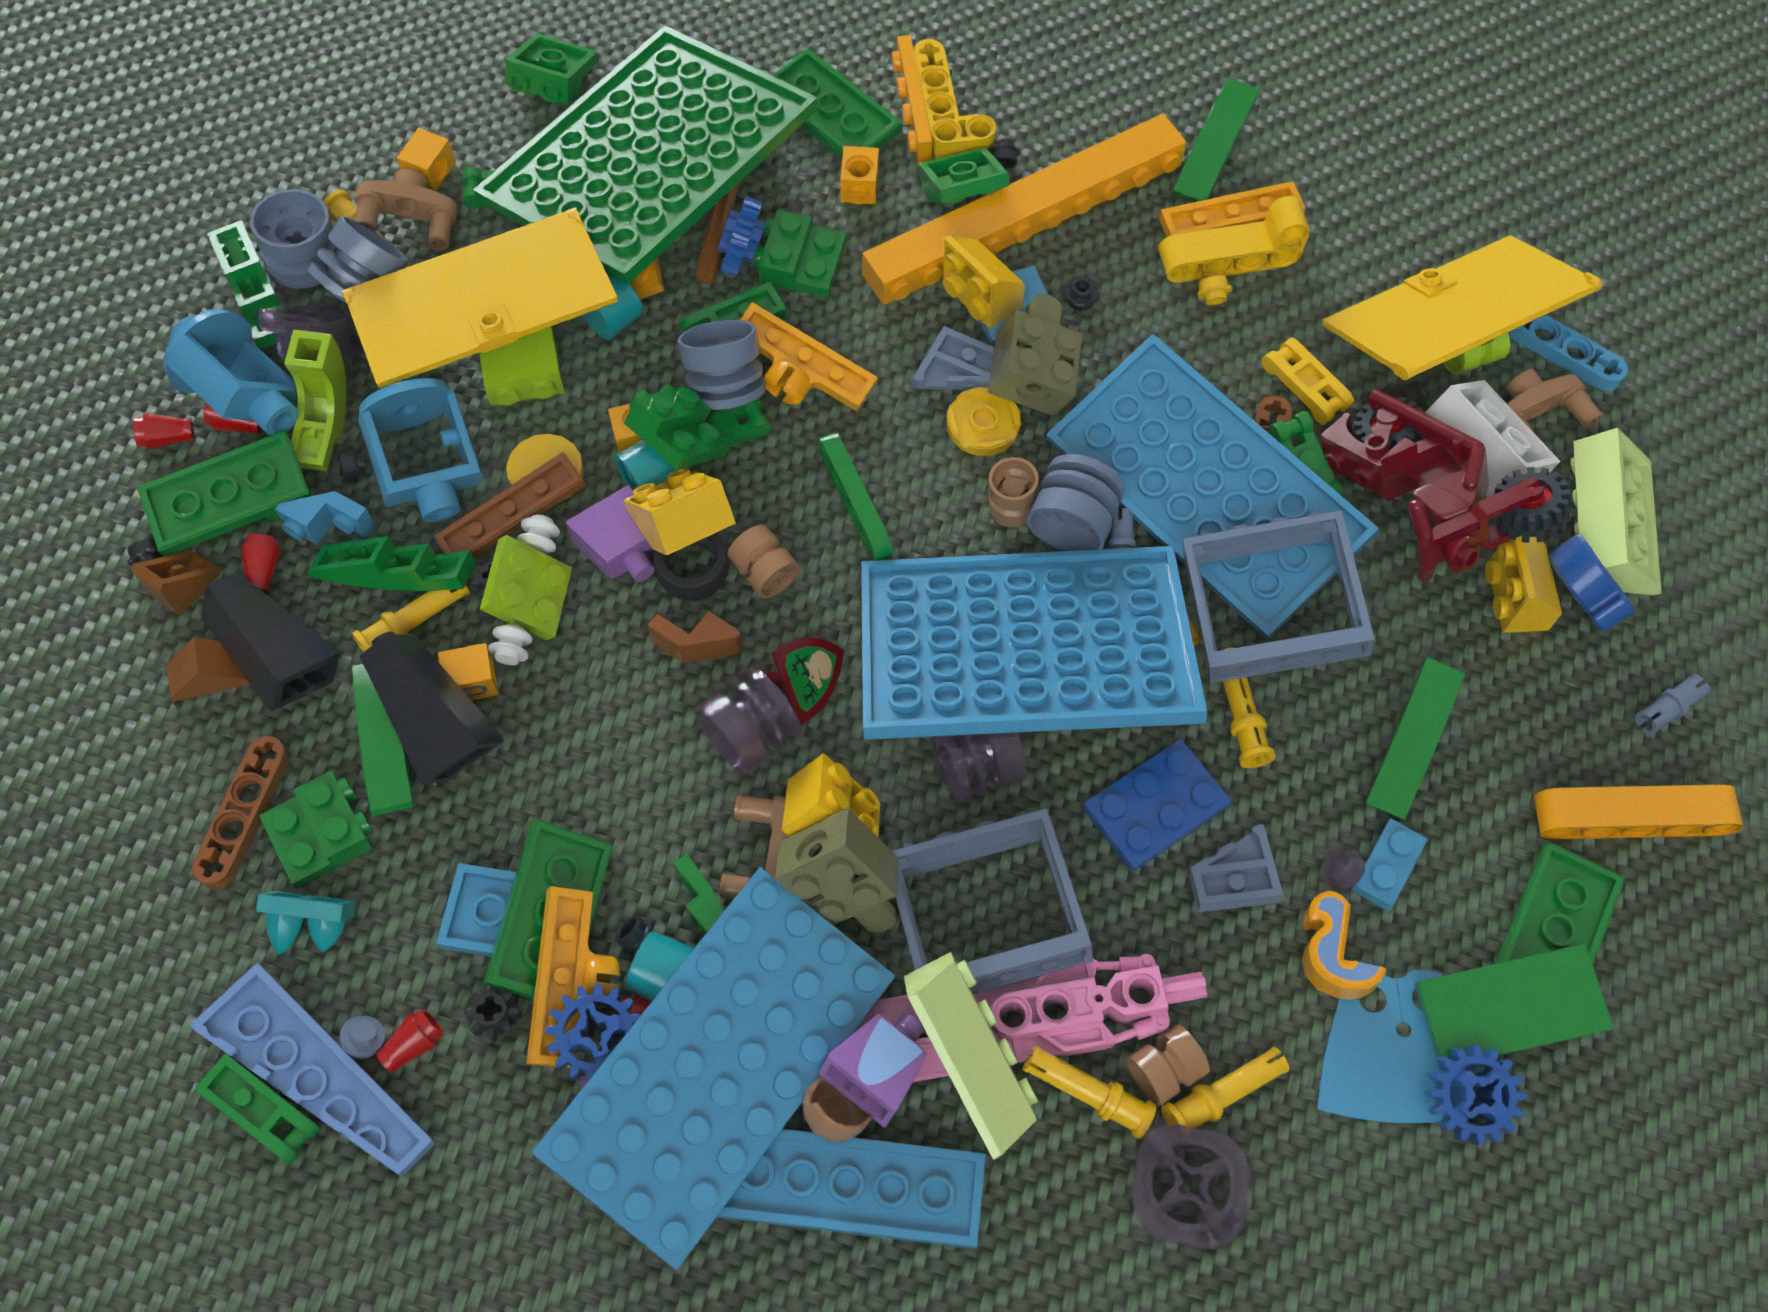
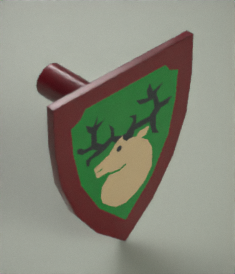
M816 637L798 638L781 646L772 653L778 671L767 672L765 683L768 687H784L797 727L804 725L825 706L839 678L844 650L828 640Z

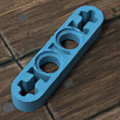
M1547 314L1529 322L1530 326L1528 329L1524 328L1525 325L1508 332L1511 339L1602 391L1615 390L1627 375L1628 367L1621 357ZM1534 330H1546L1551 334L1552 340L1544 341L1539 339ZM1567 348L1579 349L1583 353L1584 359L1572 358L1567 353ZM1591 360H1594L1596 362L1592 367L1588 365ZM1608 369L1613 373L1609 376L1604 371Z

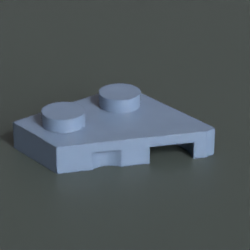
M943 326L912 378V387L916 389L963 390L974 387H989L994 347Z
M1264 824L1252 828L1249 835L1235 844L1231 841L1220 848L1215 856L1206 857L1191 867L1189 872L1198 912L1281 903L1283 898L1281 884Z

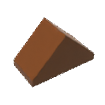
M193 550L135 563L131 569L132 573L154 599L179 616L207 589V585L211 584L219 576L221 570Z
M193 637L167 663L170 696L173 702L250 684L222 644L217 640Z

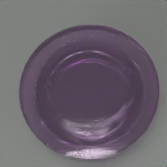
M1345 849L1337 850L1329 855L1323 864L1325 880L1330 887L1336 890L1353 887L1362 878L1365 871V863L1354 852Z

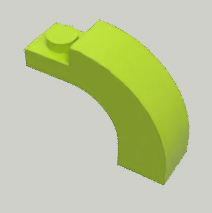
M293 330L284 363L294 378L298 399V418L295 422L291 442L301 468L328 471L334 443H341L346 414L344 363L340 349L331 334Z

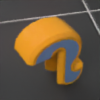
M1327 891L1318 894L1304 914L1302 922L1304 929L1307 931L1314 929L1317 932L1304 950L1302 964L1305 976L1317 990L1335 998L1359 999L1376 989L1387 969L1363 962L1344 960L1351 905L1341 894Z

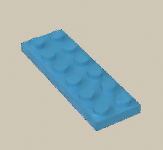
M781 1129L718 1214L717 1218L977 1249L986 1154L852 1138L846 1142H829L815 1133Z

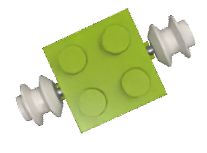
M533 515L531 518L522 520L521 527L527 533L520 534L517 540L508 535L498 539L480 610L508 622L493 629L492 633L499 641L491 643L488 647L489 652L495 656L494 659L505 665H517L518 662L528 659L529 655L522 646L532 643L533 638L529 633L546 641L556 636L572 567L546 555L555 551L556 544L551 538L558 537L560 529L551 518L544 515Z

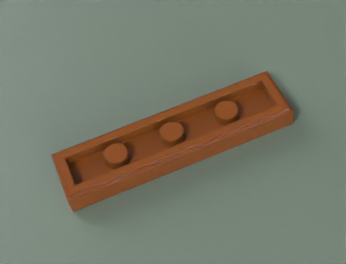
M562 452L433 537L445 554L470 550L475 559L496 545L498 539L506 535L510 536L522 528V520L531 518L533 515H542L585 487L586 484L568 457Z

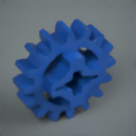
M746 196L740 213L731 210L717 251L726 254L721 272L737 277L742 260L752 263L765 222L757 220L762 205L761 201Z
M596 984L593 994L587 995L582 986L578 987V998L574 1001L566 995L562 996L561 999L565 1007L563 1012L554 1009L550 1012L551 1018L557 1022V1025L545 1027L546 1036L556 1038V1041L546 1046L548 1053L561 1054L555 1065L558 1070L570 1065L569 1077L573 1081L580 1076L581 1072L586 1073L587 1081H589L610 1055L609 1050L614 1040L622 1037V1034L626 1035L641 1016V1014L629 1015L634 1006L631 998L620 1003L618 1002L619 989L614 988L608 996L603 995L601 984ZM595 1006L607 1007L616 1012L618 1016L616 1014L606 1016L596 1011ZM579 1011L580 1018L575 1028L568 1030L567 1034H565L568 1022ZM588 1017L592 1018L594 1025H597L599 1031H603L601 1033L602 1041H600L602 1051H598L596 1043H593L590 1037H586L589 1035L588 1027H590ZM582 1051L594 1057L595 1063L583 1062L574 1057L571 1052L575 1054Z
M1476 1045L1468 1046L1466 1052L1462 1048L1451 1049L1452 1060L1447 1057H1439L1436 1060L1442 1069L1441 1072H1429L1427 1075L1430 1080L1436 1083L1435 1089L1425 1090V1095L1435 1098L1437 1103L1428 1110L1429 1113L1442 1115L1444 1118L1438 1127L1441 1130L1447 1131L1455 1128L1454 1139L1458 1141H1466L1468 1137L1472 1144L1484 1145L1486 1138L1491 1142L1502 1141L1500 1129L1504 1132L1513 1133L1516 1128L1510 1119L1512 1116L1524 1117L1525 1115L1520 1108L1516 1107L1517 1101L1527 1099V1094L1517 1092L1515 1085L1523 1080L1522 1075H1510L1508 1073L1513 1064L1510 1059H1502L1496 1062L1498 1051L1495 1049H1486L1483 1053L1481 1047ZM1476 1064L1485 1069L1474 1074L1472 1071H1467L1464 1067ZM1473 1087L1479 1088L1476 1093L1472 1089ZM1475 1096L1479 1099L1478 1103L1472 1101ZM1476 1115L1487 1120L1486 1123L1481 1125H1472L1466 1121L1473 1119Z

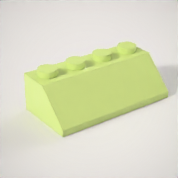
M1619 428L1573 441L1574 457L1571 458V468L1576 477V489L1573 490L1572 496L1578 510V522L1574 526L1575 535L1580 534L1584 536L1623 592L1645 595L1661 594L1651 460Z
M949 952L904 976L907 995L994 1160L1001 1156L1037 1120L1031 1105L1037 1103L1038 1099L1027 1078L1025 1077L1018 1081L1011 1068L1018 1061L1006 1038L999 1042L997 1041L991 1027L998 1023L987 1001L984 999L977 1003L970 989L977 983L966 961L963 960L957 964L952 953Z

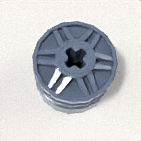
M299 189L280 190L267 195L258 202L250 215L251 231L260 249V256L264 267L272 280L281 286L293 289L312 288L321 284L308 272L307 267L312 260L323 262L317 255L319 248L339 252V249L328 238L333 225L328 208L321 198L311 192Z
M341 215L328 235L329 240L339 249V252L319 248L317 255L323 262L312 260L307 270L327 291L347 303L343 297L342 290L376 279L378 276L382 277L404 269L409 260L399 249L368 227L347 216Z
M743 320L713 321L690 328L679 335L677 343L681 363L685 369L689 370L684 378L685 384L689 389L696 392L699 399L711 410L742 406L757 400L765 393L766 383L765 378L762 376L763 365L759 360L755 359L760 352L757 330L752 323Z
M1078 454L1056 456L1048 465L1046 476L1041 482V491L1036 495L1028 513L1027 525L1036 537L1057 550H1100L1104 547L1112 526V518L1117 514L1119 503L1123 499L1125 484L1119 474L1110 466L1097 459Z

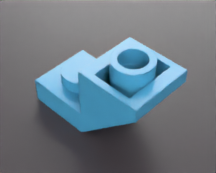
M336 491L279 503L275 508L283 522L281 527L288 535L299 541L305 538L316 545L333 524L347 534L355 532L366 539L375 529V525L365 507Z

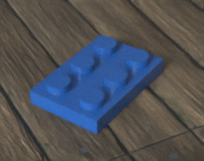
M1179 739L1085 802L1082 809L1129 870L1134 873L1229 808L1232 801L1182 739Z

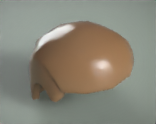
M822 1076L813 1082L805 1092L803 1099L804 1118L813 1133L829 1142H846L856 1137L865 1129L873 1117L859 1108Z

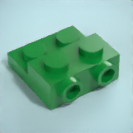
M535 33L505 59V85L510 86L518 93L540 95L545 101L550 103L568 104L583 90V77L598 64V51L544 34Z
M985 146L918 163L921 188L932 203H959L965 197L976 194L988 195L995 193L999 188L1009 186L1008 172Z
M778 209L774 219L767 218L764 239L767 241L765 247L758 246L755 252L754 267L759 270V282L762 284L771 282L776 287L829 298L847 243V233L812 226V216Z
M668 384L662 387L658 393L651 395L643 390L638 392L630 402V410L624 424L675 470L725 457L731 446L720 435L716 427L706 422L711 409L699 399L696 392L685 386L675 389Z
M332 770L293 789L296 797L259 815L283 868L295 889L373 850L367 835L374 831L362 810L355 813L350 801L357 797L346 777L338 780Z

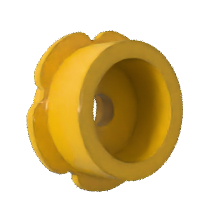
M1215 275L1207 277L1198 283L1199 292L1197 296L1199 300H1205L1206 305H1218L1227 300V294L1232 292L1233 287L1228 285L1226 276Z

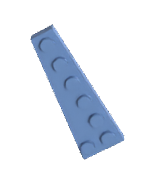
M258 963L190 1024L193 1030L401 1177L436 1144Z

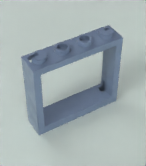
M1342 510L1323 514L1320 511H1316L1307 517L1295 519L1281 517L1270 521L1268 524L1256 526L1242 524L1228 531L1217 533L1204 531L1201 532V536L1183 539V557L1210 683L1372 655L1375 639ZM1320 542H1331L1352 628L1217 651L1199 564Z
M1047 808L1028 814L1024 810L1013 818L999 822L984 821L977 824L973 829L959 833L944 832L934 837L933 840L919 844L904 843V848L892 851L899 858L896 900L915 970L925 966L927 962L904 878L1038 841L1041 842L1070 934L966 962L977 983L970 989L974 995L1093 962L1092 944Z

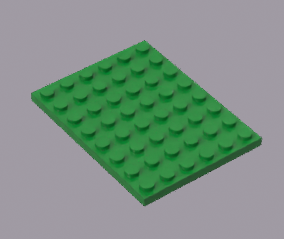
M664 26L474 188L473 191L479 202L522 226L576 208L605 272L626 284H630L820 109L818 97Z

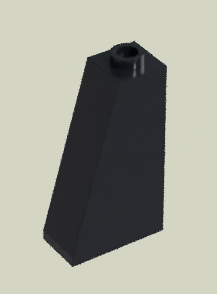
M237 573L207 585L201 617L268 709L273 712L333 682L341 652L245 577Z
M393 631L383 633L372 640L373 646L359 655L421 785L449 781L505 742L500 732L414 634L396 635Z

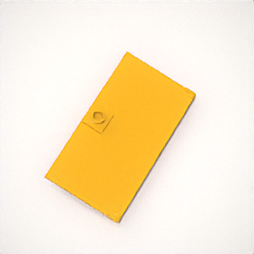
M576 208L342 290L343 297L349 307L379 389L473 354L489 352L519 341L518 338L619 302Z
M1509 235L1436 269L1433 267L1425 269L1419 274L1405 279L1404 283L1324 318L1322 319V326L1392 369L1394 374L1401 379L1408 380L1492 339L1601 290L1603 284L1601 279L1589 272L1583 273Z

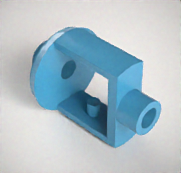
M213 309L196 316H188L174 326L170 335V342L164 354L163 364L168 379L175 389L184 393H197L223 419L253 420L269 436L283 430L287 432L293 427L298 418L296 384L251 342V327L244 317L228 310Z
M416 375L380 388V390L369 395L360 404L358 423L385 506L391 507L417 500L423 521L438 522L457 515L461 508L455 491L478 486L483 479V475L456 394L449 385L439 379H418ZM446 412L451 429L439 432L443 447L456 444L463 465L392 481L377 432L397 431L429 422Z

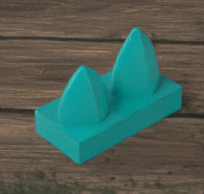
M274 890L258 894L256 912L266 913L268 937L278 955H282L295 941L301 929L303 918H308V930L315 945L320 951H326L340 937L345 920L355 917L357 900Z

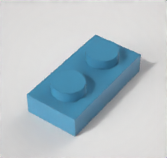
M1390 818L1351 891L1389 911L1397 900L1428 839Z

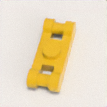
M1289 338L1280 345V350L1277 352L1270 351L1261 358L1262 366L1270 375H1276L1311 410L1314 419L1319 424L1326 425L1335 418L1336 412H1344L1353 406L1354 398L1351 392L1295 338ZM1288 361H1289V362H1295L1296 364H1294L1293 366H1291V365L1288 363ZM1325 392L1330 397V399L1327 401L1321 395L1322 393Z

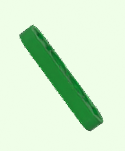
M833 432L817 438L823 462L871 560L878 561L892 556L893 549L887 531L839 434Z

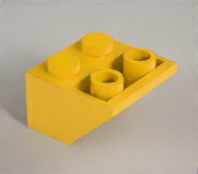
M949 235L944 238L943 286L951 297H957L967 307L974 319L981 320L991 330L1008 318L1016 309L1019 310L1023 307L1025 283L979 240Z
M689 468L669 473L667 475L668 480L657 485L649 483L639 486L633 490V496L622 500L626 510L651 548L666 556L736 524L721 480L704 475V473L689 470Z
M1520 536L1516 540H1510L1499 545L1491 559L1486 563L1485 578L1488 584H1492L1494 593L1493 613L1495 618L1500 620L1502 633L1549 631L1561 616L1562 611L1546 544L1544 542H1537L1536 537H1530L1529 543H1524Z
M823 753L788 779L781 831L789 837L849 808L879 838L880 802L875 793L858 784L842 764L833 762Z

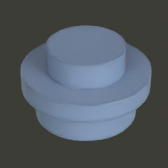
M356 1016L343 1024L339 1036L340 1045L350 1057L366 1059L382 1048L385 1040V1030L382 1024L373 1017Z

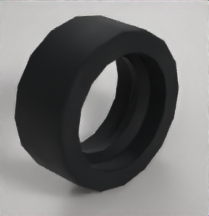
M717 532L691 544L709 549L714 556L713 568L705 575L697 578H682L674 575L669 568V558L673 553L666 556L654 550L656 575L661 587L671 596L682 600H701L712 596L724 585L729 574V559L727 557V547L722 536Z

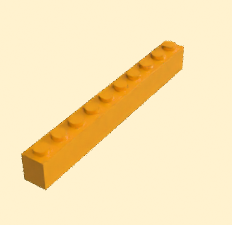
M1164 114L1156 116L1020 179L1009 186L1003 187L995 193L979 198L863 252L862 276L883 306L894 300H902L911 292L924 286L934 285L943 278L944 238L947 236L955 235L977 239L992 254L997 255L1002 249L1017 242H1025L1032 235L1047 228H1054L1062 221L1074 215L1084 214L1093 206L1106 200H1114L1121 193L1136 186L1141 187L1163 173L1173 172L1182 163L1187 142Z

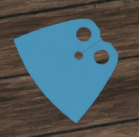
M1430 970L1410 971L1406 976L1397 978V980L1396 978L1384 975L1377 987L1384 992L1386 1005L1383 1010L1376 1013L1365 1010L1360 1004L1359 999L1347 1000L1339 998L1323 1061L1318 1110L1378 1122H1441L1444 1118L1442 1115L1429 1113L1428 1110L1437 1103L1435 1098L1425 1095V1090L1435 1089L1436 1085L1435 1082L1427 1077L1428 1073H1440L1442 1069H1440L1436 1061L1437 1057L1423 1011L1415 1006L1412 1000V993L1415 989L1414 983L1442 975ZM1402 1021L1411 1028L1409 1037L1404 1038L1397 1034L1396 1026ZM1476 1064L1464 1067L1467 1071H1472L1474 1074L1485 1069ZM1473 1087L1472 1089L1476 1093L1479 1088ZM1475 1096L1472 1101L1478 1103L1479 1099Z

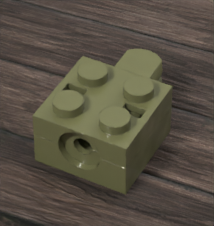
M1048 294L1037 295L1026 306L1025 312L1016 309L997 330L988 390L990 394L1052 416L1058 414L1075 397L1082 333L1060 326L1062 305L1056 298Z
M849 808L779 841L775 880L791 895L800 898L833 926L854 917L869 932H882L893 927L896 922L897 900L894 897L897 896L899 858Z

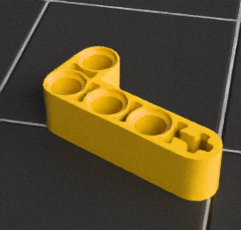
M925 39L918 42L914 48V54L932 138V159L982 146L988 149L995 141L996 124L994 120L982 114L959 116L943 45L934 39Z
M1285 196L1275 200L1270 205L1265 221L1174 234L1160 242L1158 251L1166 277L1173 283L1201 280L1215 275L1228 276L1289 266L1300 259L1310 233V228L1298 197Z

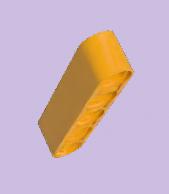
M1734 786L1552 788L1540 791L1533 797L1540 836L1545 839L1723 836L1739 832L1744 828Z

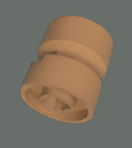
M1017 457L1005 458L994 464L989 472L988 508L993 519L1005 527H1019L1027 524L1028 513L1038 494L1039 476L1036 468L1029 461Z
M759 524L744 531L735 539L728 550L727 557L742 575H749L747 581L762 599H768L781 593L791 585L800 572V565L785 548H780V541L766 525Z
M1178 1024L1159 1035L1155 1039V1047L1146 1044L1125 1059L1127 1068L1136 1085L1148 1100L1156 1103L1157 1107H1160L1179 1094L1181 1083L1189 1087L1210 1072V1065L1201 1047L1194 1037Z

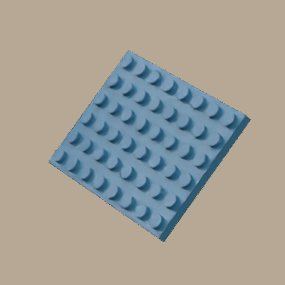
M1173 546L861 561L864 740L1206 723L1207 708Z

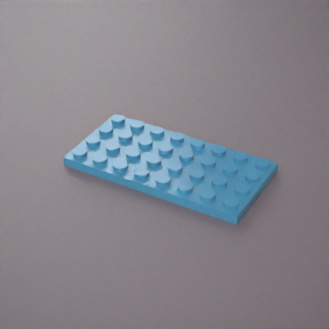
M1154 334L1143 342L1046 434L1047 441L1063 455L1078 454L1097 459L1110 466L1119 474L1125 484V493L1119 506L1131 509L1134 520L1163 546H1173L1175 557L1184 565V538L1201 536V532L1204 531L1211 533L1228 531L1242 524L1250 526L1268 524L1270 521L1281 517L1295 519L1307 517L1316 511H1320L1323 514L1342 510L1353 556L1370 542L1379 531V528ZM1330 541L1199 564L1202 581L1266 640H1269L1338 573Z
M759 867L531 1154L670 1267L677 1270L804 1099L807 1088L821 1077L818 1073L827 1056L853 1034L894 979L895 975L800 898L791 895L775 878Z

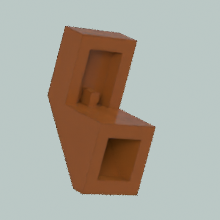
M710 611L706 613L690 634L658 613L648 624L651 642L682 663L738 655L743 649L741 632Z

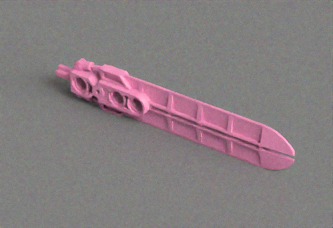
M1143 954L1141 956L1119 957V961L1098 962L1093 959V962L974 994L977 1003L984 999L987 1001L998 1023L991 1027L997 1041L999 1042L1006 1038L1018 1063L1025 1062L1028 1054L1033 1056L1031 1049L1035 1045H1038L1041 1049L1054 1056L1062 1055L1066 1057L1112 1048L1114 1044L1133 1037L1141 1040L1155 1034H1162L1167 1031L1170 1023L1168 1004L1206 998L1207 991L1206 981L1202 976V972L1162 979L1155 959L1149 954ZM1097 970H1120V972L1114 974L1107 987L1096 985L1094 978ZM1141 988L1150 994L1152 1000L1146 1004H1138L1130 998L1129 992L1133 989ZM908 995L880 999L876 1001L853 1034L876 1015L883 1016L893 1025L905 1013L913 1015L919 1021L920 1019L908 999ZM1058 1004L1065 1009L1067 1015L1062 1019L1053 1020L1044 1014L1043 1009L1047 1005ZM1009 1011L1017 1012L1023 1017L1024 1022L1016 1028H1010L1005 1026L1000 1018ZM1108 1017L1122 1027L1132 1025L1133 1028L1113 1035L1104 1025L1103 1021ZM930 1038L917 1039L915 1043L922 1047L927 1055L913 1082L949 1076Z

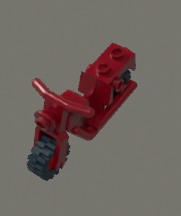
M1375 389L1369 395V404L1362 407L1363 413L1358 412L1356 415V421H1354L1355 437L1353 436L1351 417L1347 412L1321 434L1323 456L1326 458L1332 471L1338 472L1383 498L1386 497L1387 501L1414 490L1412 493L1413 500L1408 504V511L1417 539L1419 555L1417 578L1421 582L1430 581L1436 564L1446 560L1449 570L1454 573H1460L1463 570L1472 568L1480 555L1479 545L1490 550L1510 540H1516L1520 536L1524 543H1529L1530 537H1536L1537 542L1544 541V534H1548L1552 539L1558 535L1557 528L1564 531L1567 527V521H1570L1571 498L1569 484L1566 479L1561 481V475L1556 471L1549 476V469L1542 467L1540 473H1535V467H1527V474H1522L1520 469L1513 471V479L1505 475L1502 478V485L1497 483L1495 486V494L1485 498L1489 480L1484 444L1478 439L1424 413L1421 407L1417 408V403L1413 400L1407 404V398L1400 397L1398 400ZM1495 518L1496 524L1488 527V521Z

